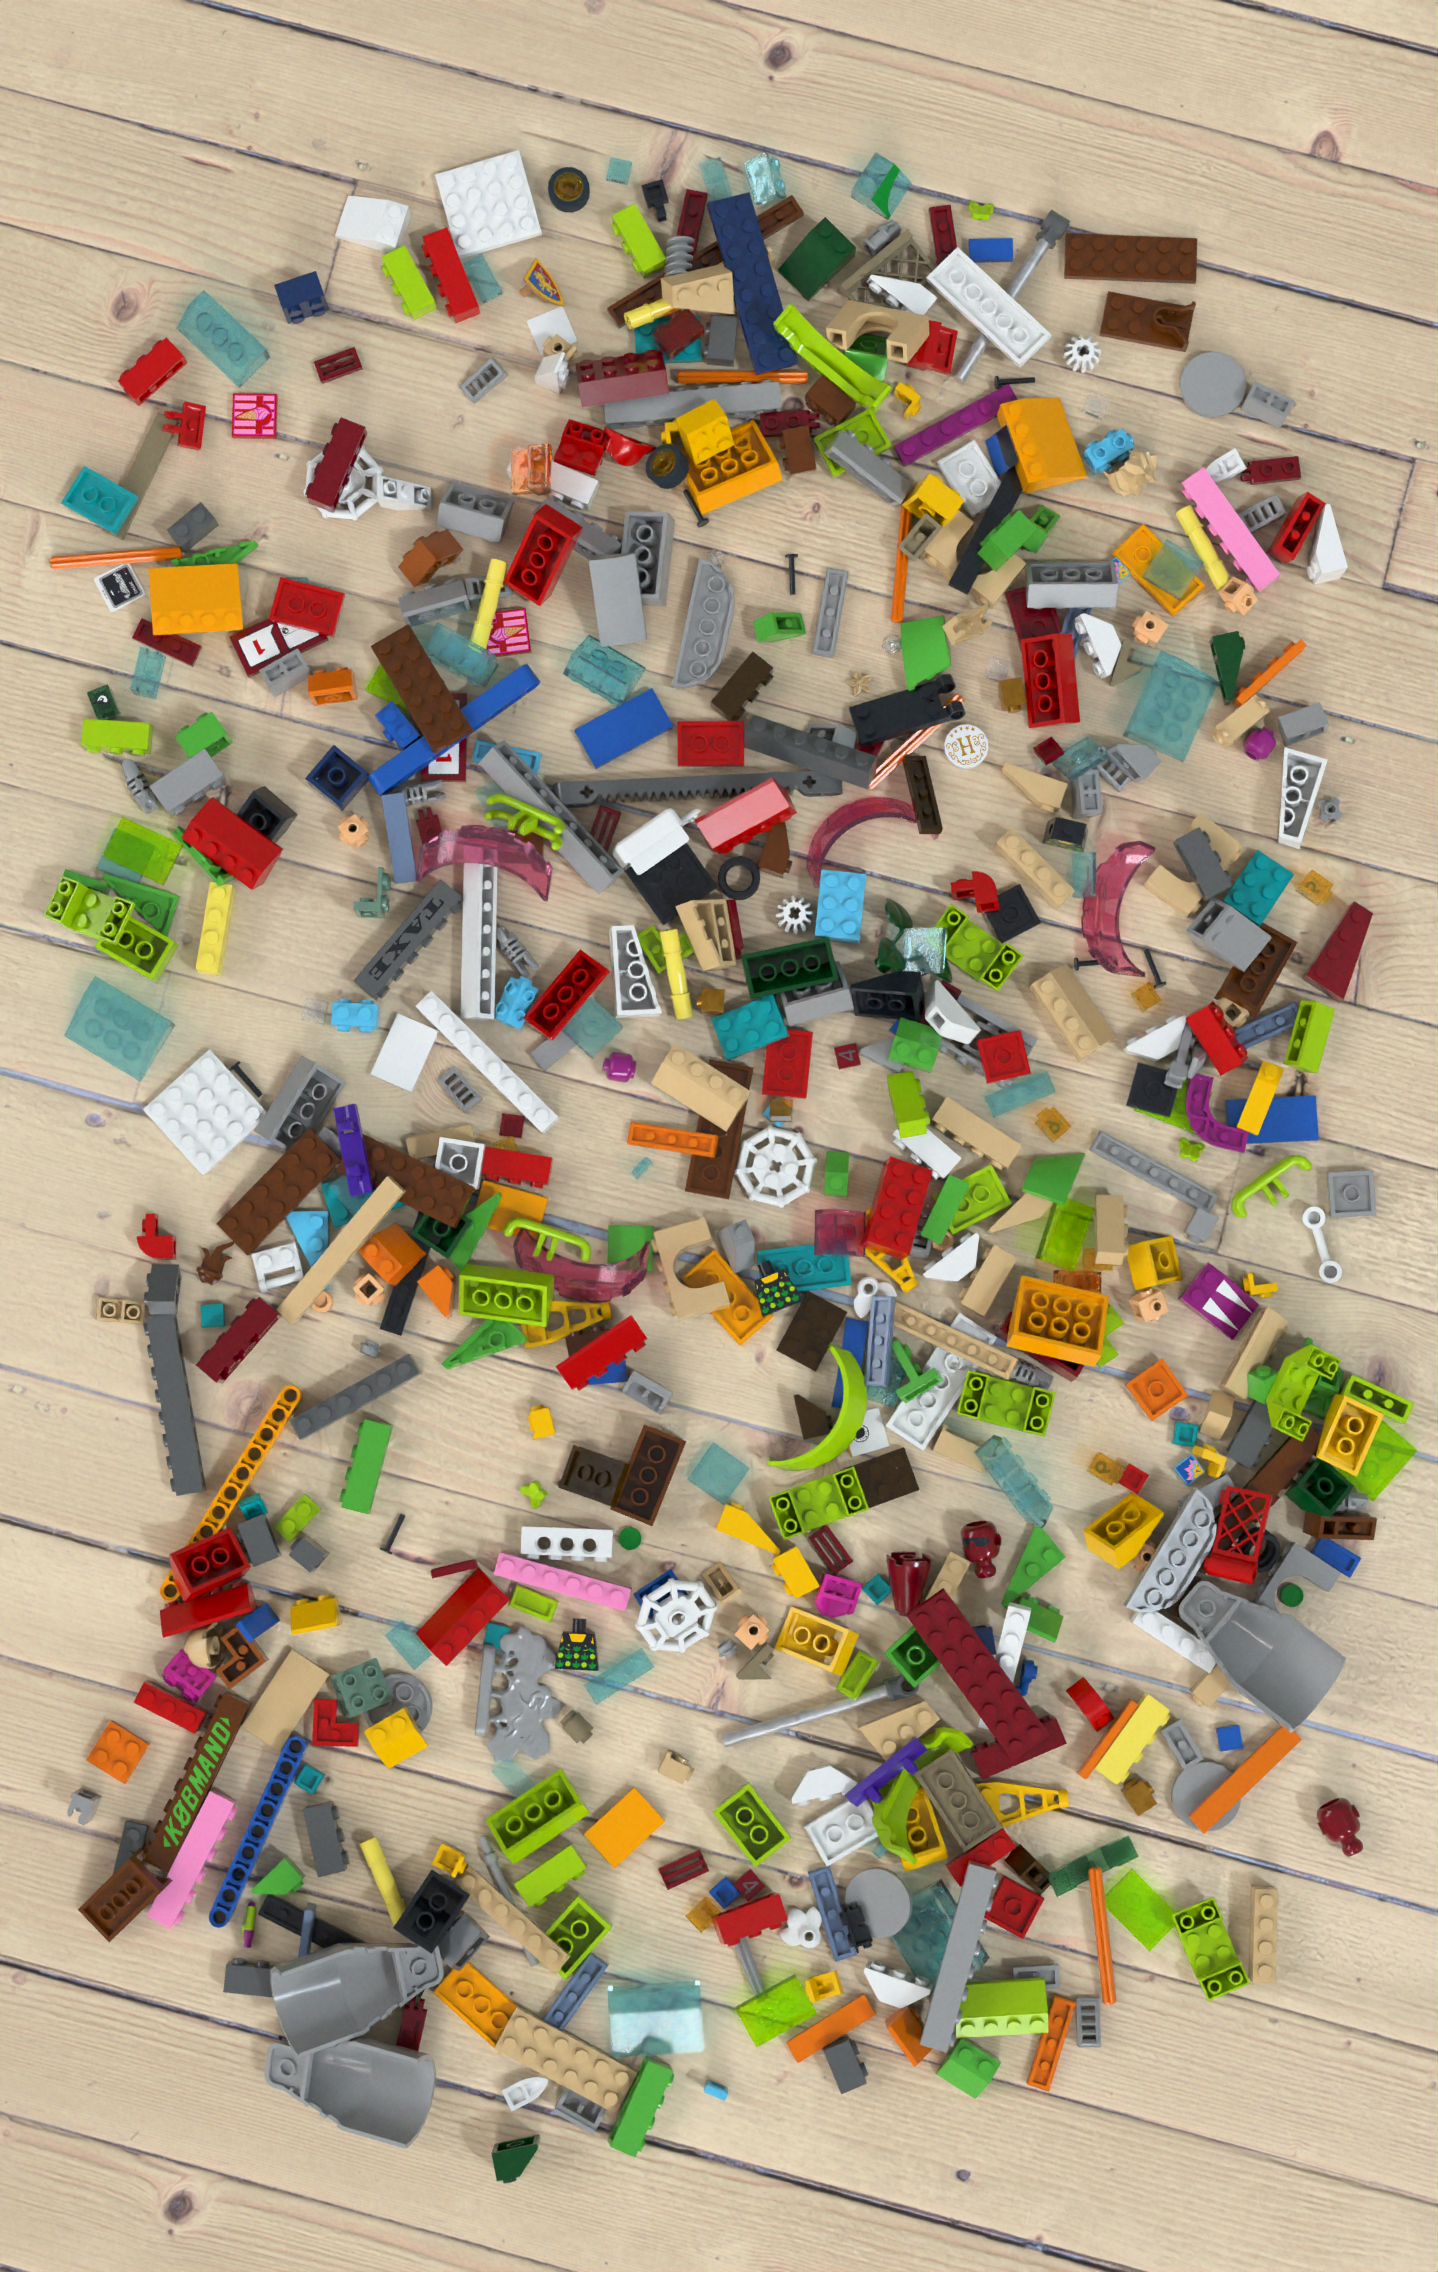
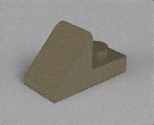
M925 513L911 528V531L897 548L915 561L943 527Z
M1124 639L1121 644L1110 686L1118 685L1139 674L1143 669L1142 666L1127 662H1131L1134 649L1131 648L1133 642L1131 640Z
M767 1642L736 1674V1677L739 1680L771 1679L759 1665L761 1663L766 1665L773 1658L772 1652L774 1648Z

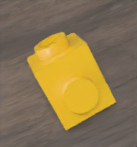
M899 382L895 388L894 396L909 406L904 414V418L908 420L911 415L915 417L921 409V396L916 393L915 388L907 383L904 385L902 382Z
M676 419L673 422L664 423L665 430L661 431L662 444H671V438L681 437Z
M1252 1272L1244 1274L1245 1278H1242L1243 1291L1247 1292L1249 1296L1259 1295V1299L1273 1297L1272 1293L1278 1292L1277 1282L1254 1286Z
M1204 1444L1202 1448L1194 1445L1191 1454L1210 1461L1205 1474L1219 1479L1225 1470L1227 1458L1217 1454V1449Z
M442 1842L432 1865L450 1873L455 1878L457 1873L462 1875L468 1863L464 1860L467 1854Z
M837 1970L812 1976L805 1980V1992L807 1997L810 1998L811 2003L844 1993Z

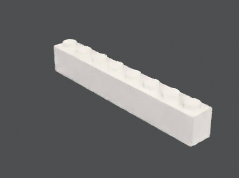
M483 839L464 842L460 1019L471 1021L494 1019L498 842Z
M432 991L415 1006L543 1135L559 1120V1117Z

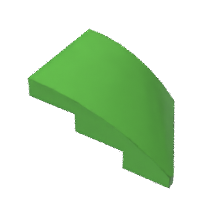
M943 615L900 624L904 670L909 691L915 689V685L924 679L930 680L937 673L951 667V648L946 639V633L942 628L946 623Z
M1085 1154L1036 1157L1027 1174L1022 1191L1065 1206Z
M1307 1337L1302 1348L1310 1344L1314 1345L1313 1340ZM1339 1366L1332 1380L1321 1375L1318 1376L1302 1412L1323 1420L1325 1419L1331 1399L1338 1393L1344 1374Z

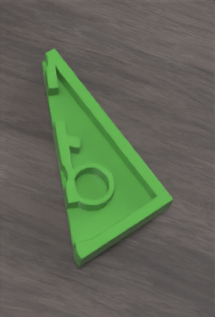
M255 540L253 542L246 541L239 543L237 546L221 547L209 550L203 554H193L191 557L179 560L176 558L171 562L175 567L237 564L255 550L258 544Z
M180 826L176 827L173 835L218 886L236 879L183 840L181 837L185 830Z
M103 873L102 878L112 889L117 891L125 900L135 903L134 909L160 931L161 934L166 937L169 936L180 898L179 895Z
M501 1192L496 1193L466 1215L473 1223L450 1256L460 1272L478 1247L479 1240L482 1239L494 1211L497 1210L503 1196Z
M487 1319L442 1365L449 1370L526 1343L528 1339L512 1322Z
M1038 1523L1034 1525L1032 1534L1003 1596L1001 1604L1004 1608L1009 1605V1602H1013L1066 1558Z

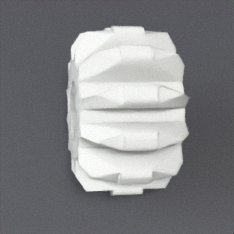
M1082 334L1079 335L1078 340L1072 337L1070 340L1071 344L1067 343L1065 345L1066 352H1064L1063 358L1068 359L1066 361L1067 366L1074 365L1073 372H1076L1077 368H1080L1082 374L1085 373L1086 368L1092 371L1094 364L1099 363L1100 359L1098 356L1101 355V350L1096 349L1098 342L1091 343V336L1087 340H1084ZM1081 351L1085 352L1083 357L1079 355Z
M791 896V903L784 898L783 904L785 907L782 905L777 906V909L782 913L775 914V918L782 919L778 923L779 927L786 924L785 932L788 933L790 927H793V933L797 934V927H800L804 932L806 930L804 923L811 925L812 921L807 917L813 916V911H806L811 907V904L806 903L802 905L804 902L803 897L799 899V902H795V896ZM792 910L799 912L798 919L790 918Z

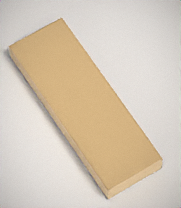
M472 1124L406 1139L409 1156L417 1160L437 1156L440 1137L476 1143Z

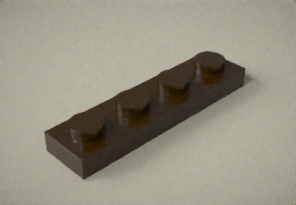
M904 756L902 762L919 834H941L943 827L926 756Z

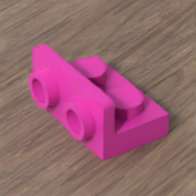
M182 1648L164 1668L162 1673L164 1681L169 1686L177 1687L182 1691L181 1694L189 1701L193 1700L196 1703L217 1678L208 1669L194 1665Z

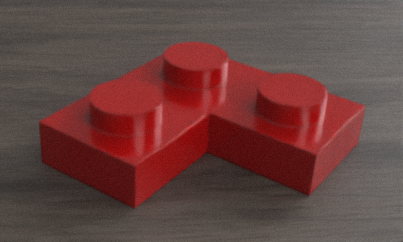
M314 1699L312 1746H359L360 1723L337 1722L338 1699Z

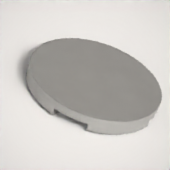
M1206 352L1194 357L1185 366L1180 378L1179 388L1186 406L1191 411L1202 417L1215 418L1231 413L1239 406L1246 391V377L1239 363L1232 357L1220 352Z
M397 1672L385 1675L384 1678L391 1693L392 1701L364 1712L368 1726L376 1724L407 1706L419 1730L422 1732L429 1723L432 1714V1699L427 1687L418 1678L407 1673Z
M1201 1761L1187 1770H1183L1176 1778L1171 1793L1172 1804L1179 1818L1188 1826L1199 1830L1188 1818V1815L1231 1772L1222 1765L1210 1761ZM1241 1799L1208 1831L1218 1830L1229 1824L1239 1810Z
M882 1867L869 1868L857 1874L847 1887L845 1908H849L848 1904L855 1901L858 1905H861L865 1922L859 1923L858 1926L867 1925L871 1937L886 1938L892 1936L908 1923L913 1906L911 1892L895 1872Z

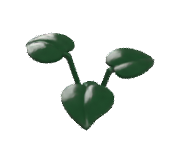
M886 899V914L889 920L896 927H899V933L893 941L888 938L881 939L878 957L874 960L877 969L884 974L892 968L897 971H903L906 968V964L926 959L929 968L937 976L951 983L952 973L949 963L935 949H930L928 954H922L907 960L904 959L895 944L905 930L909 932L912 930V919L903 906L891 899Z

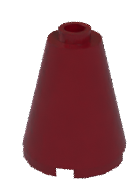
M905 1551L892 1552L891 1556L886 1555L895 1611L899 1612L901 1616H906L908 1612L920 1605L932 1563V1558L929 1555L922 1553L921 1558L915 1556L916 1552Z

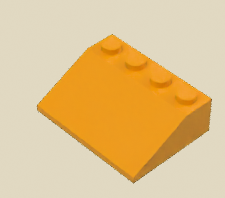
M1060 398L1018 399L1000 405L997 418L1001 429L1006 425L1008 427L1018 458V463L1014 466L1024 494L1087 478Z
M754 420L730 430L734 446L695 465L685 449L682 450L689 460V471L684 480L702 515L782 480L778 461Z
M238 563L148 568L154 636L243 631Z
M1021 1275L1006 1346L1095 1367L1102 1356L1109 1296Z

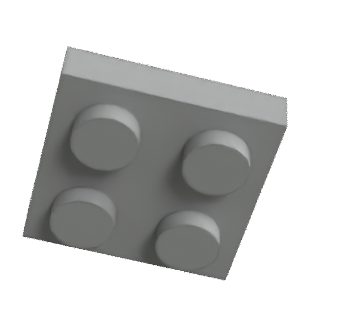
M1373 1170L1327 1173L1330 1218L1376 1215Z

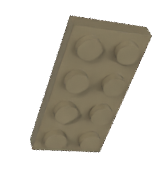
M953 1748L914 1773L964 1852L1003 1828Z

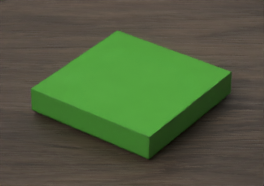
M608 1225L607 1270L652 1271L653 1246L651 1240L653 1239L654 1227Z

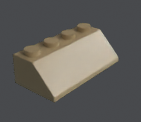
M1067 963L1049 972L1029 987L1078 1062L1116 1038Z
M674 1043L651 1082L652 1085L726 1132L751 1095V1091Z
M1270 1307L1260 1308L1219 1388L1240 1400H1246L1248 1397L1247 1373L1258 1366L1265 1365L1268 1357L1272 1359L1278 1348L1275 1346L1279 1338L1282 1339L1288 1330V1327L1285 1326L1288 1320Z

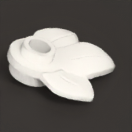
M873 1277L861 1279L857 1286L859 1294L854 1299L855 1312L860 1318L864 1317L869 1311L871 1312L872 1296L896 1297L897 1294L894 1288L886 1282L878 1283ZM866 1284H871L873 1290L869 1293L864 1290Z
M812 1907L805 1914L799 1909L789 1908L786 1914L789 1927L779 1932L781 1939L791 1946L802 1945L809 1949L817 1947L822 1938L819 1930L822 1917L819 1911ZM808 1932H811L813 1934V1939L811 1941H808L806 1939V1934Z

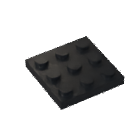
M687 843L641 875H637L631 866L625 870L629 879L662 925H665L679 915L675 906L692 900H700L718 887Z

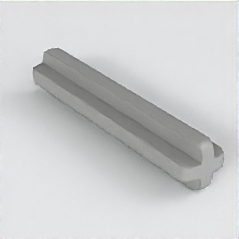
M743 1937L740 1939L741 1942L735 1945L754 1996L757 2001H761L767 1998V1992L746 1938Z

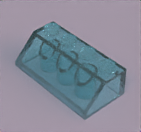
M205 290L188 305L177 326V329L239 388L270 358L267 349Z
M993 1435L974 1451L975 1455L1025 1522L1043 1528L1054 1508L1049 1502L1051 1497L1044 1489L1041 1490L1038 1487L1037 1478L1031 1472L1026 1471L1024 1468L1025 1462L1018 1454L1015 1455L1012 1452V1445L1008 1439Z

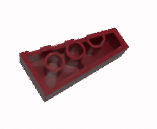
M1352 902L1302 979L1338 1003L1343 1001L1373 913L1357 902Z
M253 1298L246 1305L245 1308L247 1310L232 1321L229 1330L226 1333L223 1332L215 1341L216 1344L207 1350L196 1364L214 1382L223 1384L282 1316L263 1298Z

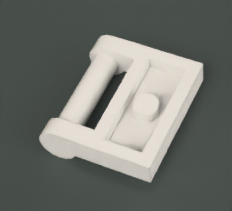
M295 1242L252 1254L261 1293L297 1281L299 1283L305 1276ZM295 1267L296 1273L266 1280L265 1274Z

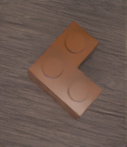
M448 529L441 532L435 531L428 537H419L413 543V549L404 554L402 557L403 561L398 568L413 587L428 582L439 568L453 563L464 549Z
M236 1626L220 1638L234 1657L217 1669L216 1672L228 1689H231L270 1659L255 1639L249 1643Z

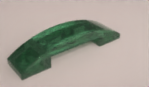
M1127 1835L1068 1862L1049 1873L1047 1878L1056 1897L1089 1880L1088 1870L1090 1868L1100 1867L1103 1873L1139 1856L1130 1837Z

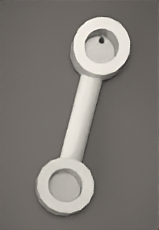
M1310 1207L1304 1211L1302 1222L1313 1231L1322 1262L1318 1269V1275L1322 1281L1334 1283L1341 1278L1342 1269L1338 1263L1331 1261L1321 1230V1226L1325 1222V1214L1318 1207Z

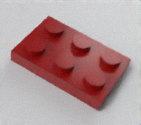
M280 577L269 621L334 637L345 593Z
M677 721L678 767L744 766V721Z
M787 1029L790 1036L773 1042L766 1047L762 1095L806 1099L813 1032Z

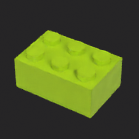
M130 916L117 945H108L97 941L94 947L157 984L179 945L172 939Z
M749 1781L713 1808L715 1816L754 1867L758 1866L791 1840V1835Z
M580 1893L544 1931L570 1955V1958L558 1971V1974L565 1980L613 1926V1923Z

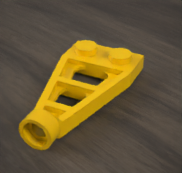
M870 1208L843 1226V1229L854 1245L895 1280L906 1294L920 1284L913 1275L907 1257L903 1260L900 1259L902 1265L898 1269L893 1270L883 1259L887 1254L861 1246ZM905 1277H910L908 1281L903 1283Z
M552 1301L550 1311L562 1313L564 1325L555 1331L549 1332L543 1326L521 1324L523 1335L528 1339L525 1347L528 1349L549 1345L569 1336L570 1332L580 1331L602 1320L613 1319L610 1302L594 1304ZM599 1308H601L602 1316L598 1315L597 1311ZM570 1310H585L587 1318L584 1322L575 1325L570 1324L568 1315Z
M1000 1781L976 1783L1003 1827L1056 1808L1069 1807L1067 1789L1053 1790ZM1003 1793L1016 1795L1019 1798L1020 1804L1018 1810L1009 1814H1002L1000 1812L999 1796ZM1026 1794H1039L1042 1797V1805L1037 1808L1026 1809L1024 1796ZM1055 1795L1058 1796V1803L1054 1801Z

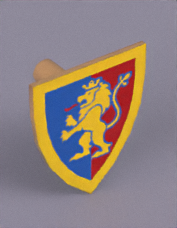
M535 258L523 278L527 285L520 289V294L526 297L533 291L543 303L547 301L564 307V301L556 282L543 264Z

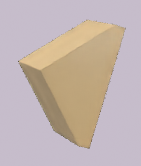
M1213 1390L1199 1433L1220 1440L1231 1420L1235 1397Z
M721 1561L702 1574L722 1604H725L741 1592V1589Z

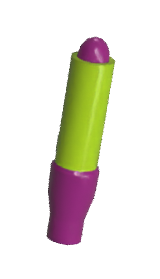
M253 1901L247 1905L246 1920L242 1923V1935L244 1937V1947L251 1948L254 1937L256 1906Z

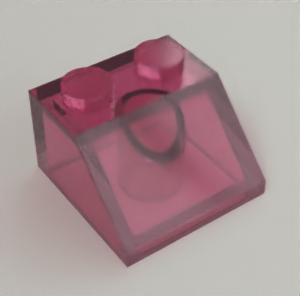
M835 1208L815 1210L814 1255L865 1257V1247H862L861 1243L865 1232L866 1212Z

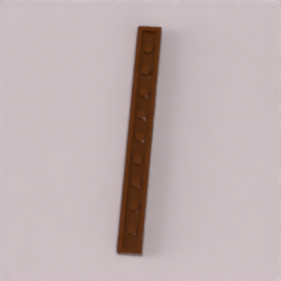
M793 195L757 216L763 240L804 216L803 210ZM717 241L694 254L693 260L687 261V263L692 264V269L686 271L711 267L723 262ZM666 272L607 308L608 313L619 329L626 325L624 313L641 307L645 303L649 305L662 299L661 278H664Z

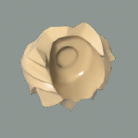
M1129 450V460L1125 461L1124 466L1120 467L1119 471L1112 474L1104 471V474L1109 479L1111 488L1126 498L1129 495L1140 496L1143 487L1148 486V482H1157L1154 476L1157 465L1156 454L1150 455L1149 451L1144 454L1140 451Z

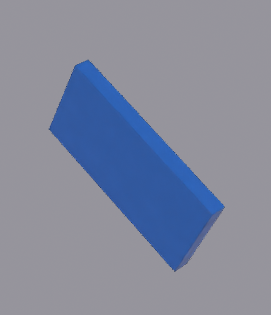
M653 688L578 727L574 731L595 769H598L673 728V725Z
M1316 1095L1273 1098L1259 1134L1255 1135L1249 1132L1246 1144L1318 1141ZM1247 1099L1225 1101L1227 1126L1237 1128Z

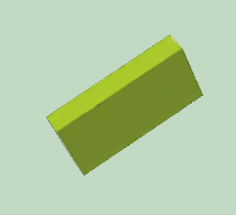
M517 1584L508 1606L551 1623L559 1601Z
M858 1650L838 1683L836 1690L856 1701L878 1666L879 1661Z

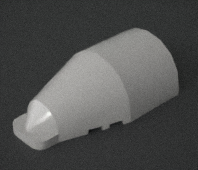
M1208 1581L1198 1582L1179 1605L1180 1617L1194 1629L1231 1686L1290 1733L1296 1730L1318 1706L1337 1680L1346 1663L1347 1658L1291 1615L1269 1609V1607L1260 1606L1244 1598L1221 1591Z
M338 1943L273 1966L270 1970V1983L276 2012L283 2032L296 2056L301 2058L365 2034L370 2030L369 2027L377 2021L387 2018V2014L393 2009L403 2006L424 1989L439 1984L444 1976L438 1946L431 1954L416 1943Z
M369 2037L352 2038L301 2058L296 2056L287 2041L279 2040L268 2048L265 2080L269 2086L287 2092L306 2106L310 2105L320 2112V2116L323 2118L328 2117L338 2124L337 2127L342 2131L406 2149L418 2137L427 2119L435 2090L436 2068L434 2059L429 2054Z

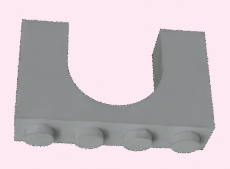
M1291 1542L1290 1545L1286 1544L1280 1552L1281 1559L1268 1570L1267 1574L1270 1576L1265 1583L1262 1581L1255 1591L1257 1596L1253 1602H1249L1260 1606L1263 1605L1279 1612L1275 1604V1592L1278 1585L1284 1579L1291 1576H1302L1322 1590L1329 1592L1341 1572L1296 1542Z

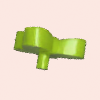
M971 201L969 202L968 210L971 213L972 219L987 221L994 211V205L987 203L980 206L978 203Z
M1182 1137L1178 1142V1147L1181 1150L1179 1156L1197 1162L1205 1145L1203 1143L1191 1144L1187 1138Z
M537 1480L520 1488L522 1495L530 1497L533 1509L540 1507L543 1499L548 1495L546 1490L541 1489L540 1482Z

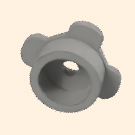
M1333 798L1331 801L1321 800L1318 803L1320 819L1322 821L1339 820L1342 817V812L1339 810L1340 801L1337 798Z

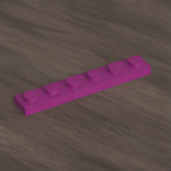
M1007 384L894 445L893 449L905 467L996 418L1001 404L1018 399L1010 385Z

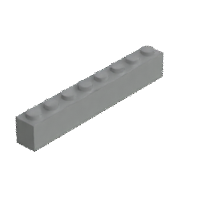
M764 380L760 384L742 382L738 386L720 384L717 388L699 386L695 390L677 388L673 392H669V394L604 404L606 427L616 430L665 425L664 423L673 422V420L712 399L716 400L725 412L727 419L756 417L763 413L781 412L779 382H774L773 380Z
M505 740L492 747L479 762L486 773L494 779L508 796L554 815L565 823V830L559 834L563 839V845L558 851L598 895L609 888L624 872ZM538 819L539 826L554 832L556 826Z
M971 1860L968 1862L921 2034L920 2045L946 2053L948 2047H953L956 2038V2033L953 2032L954 2025L960 2023L962 2010H959L961 2001H966L969 1988L965 1987L967 1978L972 1979L975 1965H971L973 1956L978 1957L981 1943L977 1941L979 1934H984L987 1925V1920H984L985 1912H990L993 1898L990 1897L992 1888H997L999 1875H996L995 1867Z

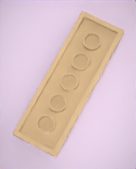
M518 2006L515 2007L494 2046L495 2050L615 2114L638 2073L632 2067Z

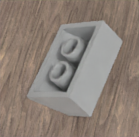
M451 482L440 501L436 525L444 529L462 532L468 536L484 538L489 542L500 543L508 525L514 499Z
M458 579L448 580L445 582V585L438 587L436 585L427 586L424 588V591L417 593L409 591L404 593L403 597L398 598L404 621L410 627L471 610L463 581H458Z
M203 749L149 787L172 817L173 815L178 816L185 812L186 806L192 802L197 803L205 797V793L211 789L214 791L220 788L226 778L206 749Z
M839 961L835 962L838 981L779 993L788 1026L853 1009L850 989Z

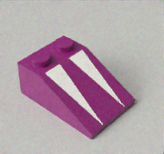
M1209 1262L1202 1266L1178 1298L1180 1302L1231 1340L1235 1338L1259 1306L1254 1299Z

